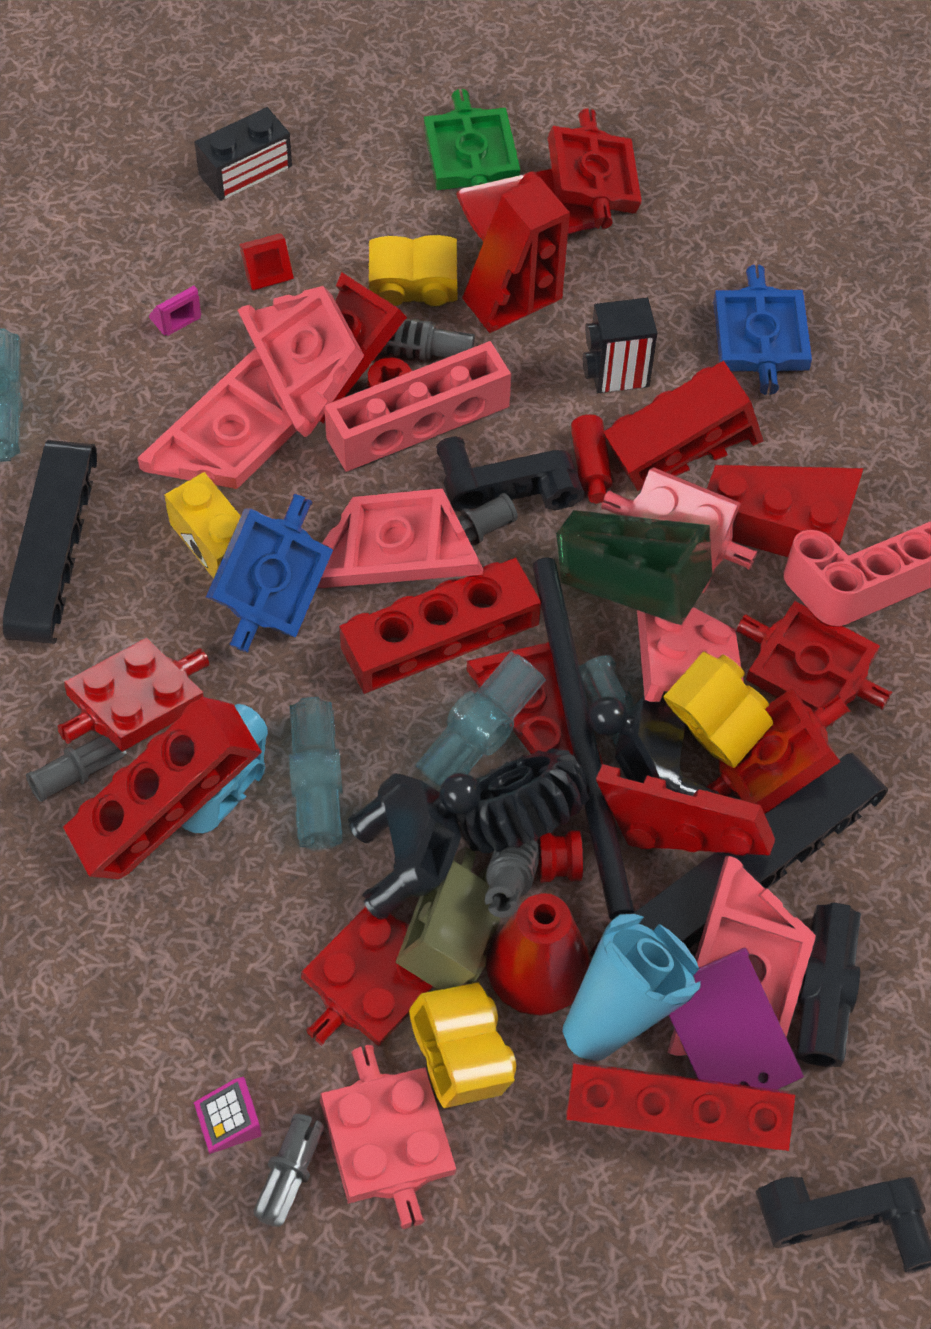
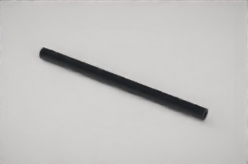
M546 557L536 560L532 567L541 601L543 618L573 755L578 764H581L587 777L586 783L590 789L588 793L589 800L584 806L609 919L614 920L620 914H633L634 907L613 814L595 780L602 765L594 729L591 728L588 721L589 707L555 559Z

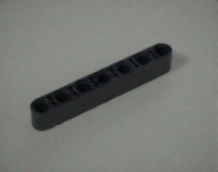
M848 753L839 759L840 763L765 814L776 839L770 856L754 854L734 855L731 853L714 852L633 914L643 916L644 918L639 924L652 930L658 924L669 929L689 949L701 940L726 856L737 858L744 865L743 868L764 888H769L788 874L785 870L796 860L802 863L825 845L822 841L834 831L839 835L862 816L859 812L868 805L877 806L886 796L888 788L854 753ZM600 940L591 949L590 956L592 958Z

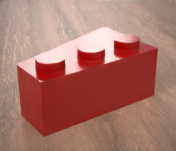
M541 177L523 185H517L501 195L462 299L489 333L563 298L570 212Z
M724 360L713 367H706L698 371L690 381L673 391H665L659 394L651 404L634 414L620 417L614 422L612 427L603 431L611 450L637 491L642 490L647 474L652 468L677 476L690 471L687 463L709 454L716 461L728 456L725 448L749 439L753 446L764 442L751 400Z
M715 465L707 489L741 503L732 525V541L788 558L796 535L806 530L823 532L840 546L864 468Z

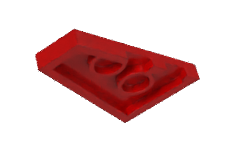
M342 272L336 284L340 291L335 302L364 357L333 402L346 396L407 319L399 308ZM325 414L319 421L322 424L325 422Z
M549 642L467 661V672L531 755L538 750L545 752L549 749L569 750L570 754L573 755ZM599 752V756H600V760H601V765H602V764H603V761H602V758H601V755H600V752Z
M602 764L595 780L628 845L641 849L661 848L684 850L687 852L708 851L731 853L734 855L754 854L770 856L776 839L761 805L700 789L694 792L693 796L674 792L666 788V780L647 776L644 783L619 777L620 768Z

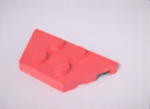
M324 286L304 290L296 296L285 295L273 298V306L255 310L251 305H246L237 310L295 429L304 437L311 434L325 414L324 405L333 402L364 357L332 294Z
M256 348L137 458L139 469L146 473L184 480H191L205 472L215 485L238 489L297 431Z
M443 488L358 496L351 499L341 514L339 524L331 529L322 543L333 549V552L317 588L483 575V567Z
M641 583L637 593L636 605L644 698L646 701L660 702L664 691L670 690L703 651L716 658H719L722 654L726 655L741 667L736 630L650 584Z
M726 856L695 956L696 962L700 968L737 950L746 948L749 952V959L787 1037L816 935L799 918L791 915L783 907V903L768 888H764L743 868L744 865L737 858ZM674 1029L668 1053L675 1056L686 1055Z

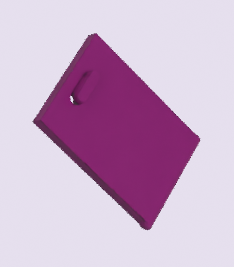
M742 948L700 967L694 975L695 983L701 981L700 989L690 1001L668 1015L696 1077L704 1080L776 1090L804 1078L749 959L748 950Z

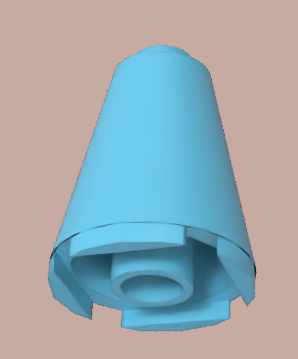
M620 914L605 928L563 1024V1034L567 1045L575 1055L594 1061L605 1059L690 1001L700 989L701 981L695 983L694 979L695 973L699 970L696 959L686 945L669 929L660 924L654 930L641 925L639 922L644 917L637 914Z

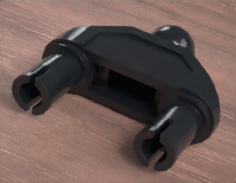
M664 691L660 702L646 701L643 696L628 712L625 705L616 697L604 696L592 702L588 710L589 724L600 735L611 736L619 733L615 758L627 779L644 783L646 777L651 776L666 780V788L674 792L693 796L694 792L700 789L719 794L714 789H709L682 776L679 765L684 728L689 731L690 729L666 703L663 696L668 691Z
M394 773L381 783L378 789V796L348 818V822L351 823L349 828L357 839L366 844L372 842L378 834L389 826L395 854L394 870L363 893V897L366 898L364 900L365 906L376 918L381 920L387 918L392 911L413 895L416 897L425 896L444 881L461 840L456 813L465 814L470 812L480 802V786L473 776L464 773L450 775L441 784L439 792L420 779Z

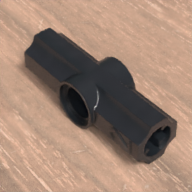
M835 902L817 905L812 917L811 931L816 937L803 978V982H805L802 994L799 993L798 1003L802 1004L796 1058L806 1064L827 1068L841 1067L845 1060L847 1035L849 1033V1016L854 1010L860 983V967L856 966L855 963L861 913L853 910L850 905Z

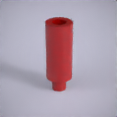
M587 414L579 416L572 421L571 433L577 474L584 492H588L589 501L598 504L605 501L606 490L612 485V476L606 437L603 433L605 431L603 419L597 415Z

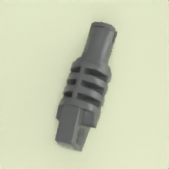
M406 319L379 354L389 356V353H394L395 357L406 355L409 359H414V356L422 361L431 359L432 355L450 357L473 348L475 334L437 329L436 324L428 320Z
M539 839L524 843L519 848L509 846L501 852H496V850L493 852L486 874L490 887L485 895L486 905L490 904L488 910L495 917L506 918L513 915L518 909L519 898L525 895L532 887L540 859Z

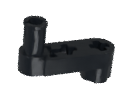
M452 436L445 438L436 446L437 454L440 457L446 475L443 483L450 504L455 511L461 512L465 508L469 510L475 509L503 493L507 494L511 500L541 494L545 508L554 511L573 507L584 498V490L571 455L567 451L552 450L472 468L465 449L464 439L461 437Z
M790 1176L774 1180L755 1191L774 1248H782L883 1222L884 1225H890L904 1264L905 1273L918 1272L931 1267V1239L922 1217L926 1209L913 1177L885 1181L813 1200L809 1198L803 1177Z

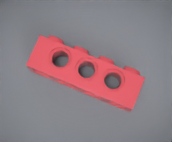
M491 341L324 405L326 439L345 472H348L508 408L510 406L511 372Z

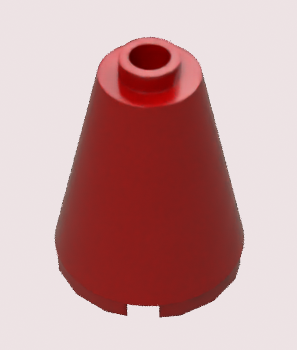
M540 893L524 900L495 936L487 953L486 969L490 983L502 1002L521 1013L543 1016L573 1004L591 960L587 946L566 903L555 895Z

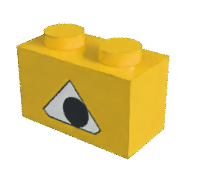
M203 472L166 493L164 496L170 525L214 579L241 516L208 475Z

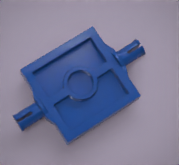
M751 265L746 270L749 287L739 290H715L713 304L719 361L722 362L724 360L731 371L758 372L760 392L767 395L769 387V394L772 395L779 390L776 372L810 370L812 355L803 290H780L770 286L767 287L764 274L765 268L762 265H758L756 272L755 265Z
M293 494V499L284 519H271L251 508L243 510L206 595V598L229 608L240 618L233 638L229 642L230 646L240 651L249 652L258 627H270L290 637L297 636L333 552V549L313 540L301 528L313 503L303 496Z

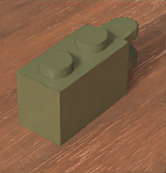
M465 846L455 855L444 881L429 894L420 896L396 959L397 964L438 990L461 986L465 982L471 984L479 977L487 960L486 956L483 955L486 943L494 934L500 922V917H495L488 910L490 904L486 905L485 895L490 887L486 878L489 865L478 876L473 874L471 869L476 854Z

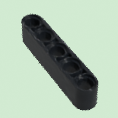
M47 440L44 445L3 613V634L5 639L50 644L57 642V638H53L55 625L61 624L66 598L62 597L65 583L70 584L76 559L71 557L74 544H79L84 519H81L80 516L83 505L88 506L93 481L89 480L91 468L97 467V448L95 444Z

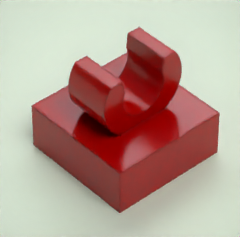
M281 233L239 244L247 280L252 290L294 279L286 240Z

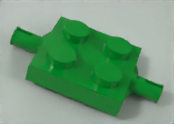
M457 89L451 96L455 110L441 115L424 116V132L436 190L471 187L520 176V165L506 107L487 110L472 108L469 92L462 89L461 99L459 89Z

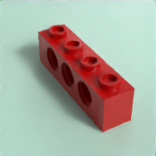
M517 558L503 563L493 562L483 567V575L466 576L459 580L449 579L428 592L415 597L405 596L384 609L371 614L361 613L352 617L347 623L339 626L340 646L360 688L366 694L538 626L540 622L541 601ZM483 603L490 606L486 608H479L474 605ZM441 620L447 623L443 625H434L430 622ZM392 637L403 639L395 643L386 641V639Z
M201 697L199 700L190 703L184 708L182 716L165 732L152 738L144 752L130 765L119 769L113 775L112 781L99 794L88 799L79 807L78 813L63 828L88 876L117 880L127 876L262 753L234 704L207 697Z
M573 1061L566 1120L789 1151L795 1094L783 1090Z

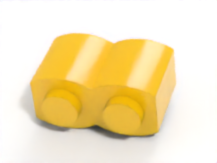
M429 235L413 240L401 236H383L369 240V290L394 306L412 301L425 302L431 306H440L446 302L458 300L457 239L449 236Z
M703 651L663 697L673 712L689 727L694 737L713 757L735 768L773 725L771 717L765 710L769 703L758 691L744 684L741 678L745 673L731 658L723 654L716 658Z
M479 982L420 994L409 1009L410 1019L417 1043L427 1060L428 1072L434 1092L442 1107L448 1108L501 1096L515 1081L516 1060L511 1048L504 1044L501 1036L496 1031L498 1012L492 998L486 995Z

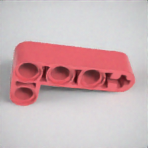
M931 521L849 556L827 534L817 530L802 531L796 535L783 573L784 580L809 610L823 623L831 626L847 625L931 588Z

